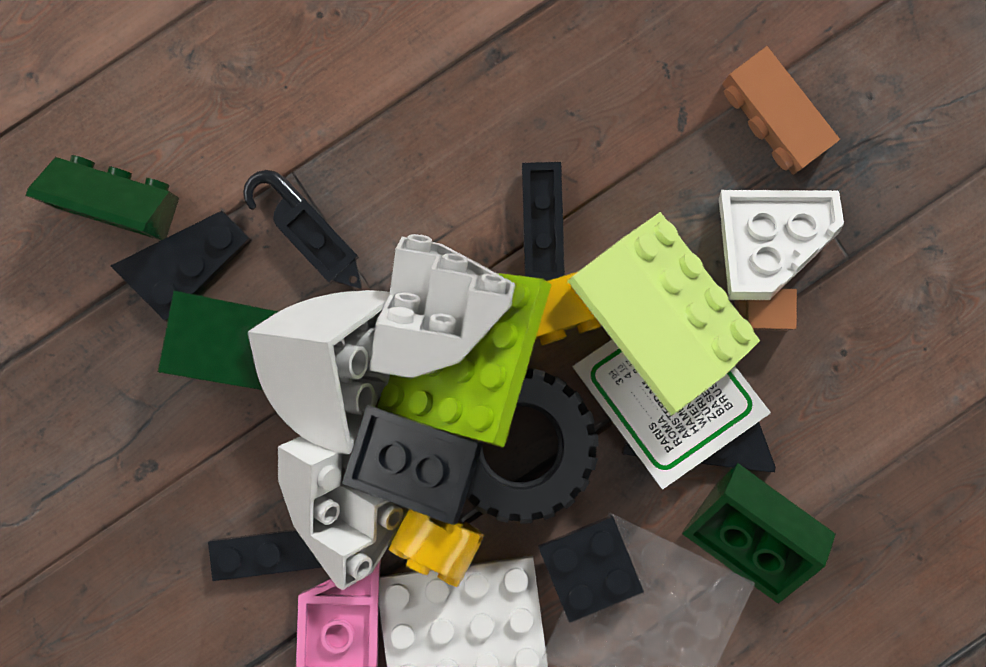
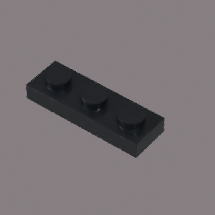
M561 162L522 163L525 277L550 281L565 276Z
M296 529L208 541L212 581L323 568Z

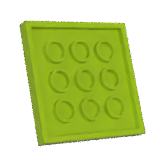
M496 273L515 283L511 306L459 363L412 378L390 374L388 384L382 390L377 407L449 433L504 447L552 284L539 278Z

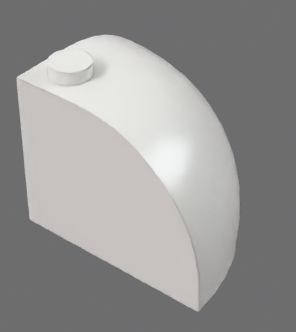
M362 290L315 297L277 312L248 331L257 375L266 397L284 422L309 442L334 452L344 454L352 452L366 405L376 406L378 399L381 397L382 390L388 384L390 376L388 373L370 370L376 322L390 292Z

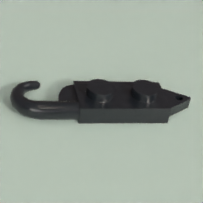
M263 170L251 175L246 181L243 190L247 206L251 210L256 208L253 192L258 185L262 183L271 185L282 197V200L276 206L273 216L274 223L278 229L330 284L335 281L362 289L356 261L359 256L291 183L276 171ZM355 276L357 278V281L355 283H351V277Z

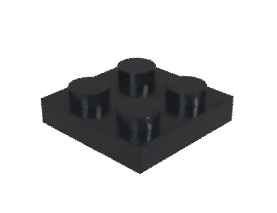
M612 515L538 545L569 623L644 593Z

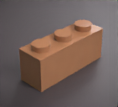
M768 46L731 72L722 83L726 88L724 94L730 104L736 109L741 108L750 119L748 125L751 131L759 139L767 141L774 150L772 156L776 163L783 170H789L792 175L840 140Z

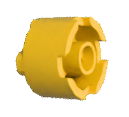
M409 509L388 550L408 560L406 565L423 575H428L430 570L439 573L437 577L454 587H459L485 534L466 521L464 524L459 521L458 524L451 525Z

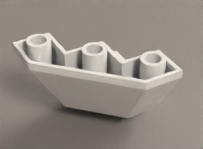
M418 234L409 235L408 238L401 237L395 250L390 295L375 326L370 370L412 378L459 363L511 306L515 283L441 243L432 242L430 237Z
M300 436L278 446V482L293 526L334 584L341 590H344L374 571L409 509L342 484L351 453L334 452L315 445Z

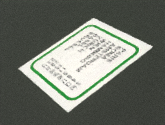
M613 339L572 366L662 490L771 413L735 366L720 380L672 416Z

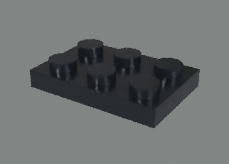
M366 405L342 484L455 525L459 522L483 444L393 412Z

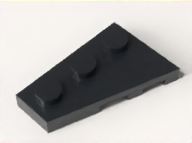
M221 210L111 265V267L164 321L168 322L174 291L197 295L252 239Z

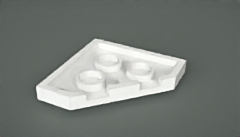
M721 190L719 207L729 300H770L835 238L844 225L839 191Z

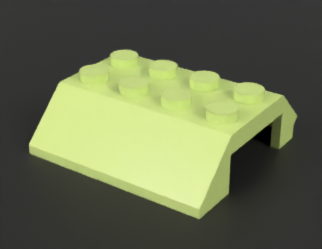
M661 212L619 240L567 280L671 416L725 376L760 341L750 323L742 318L729 301L726 292L714 282L704 269L701 260L690 251L678 235L674 225L667 221Z

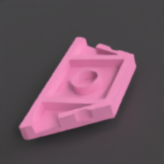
M381 559L371 574L344 590L338 588L332 579H329L298 595L296 667H378Z

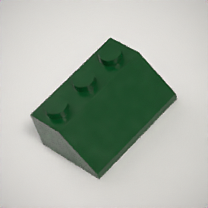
M71 155L70 161L55 157L28 187L25 195L53 208L157 240L167 238L179 201V197L168 191L169 184L152 178H146L145 184L131 180L132 173L109 166L107 172L94 169L95 162L76 155Z
M737 463L714 486L685 527L682 535L779 604L826 566L836 533Z

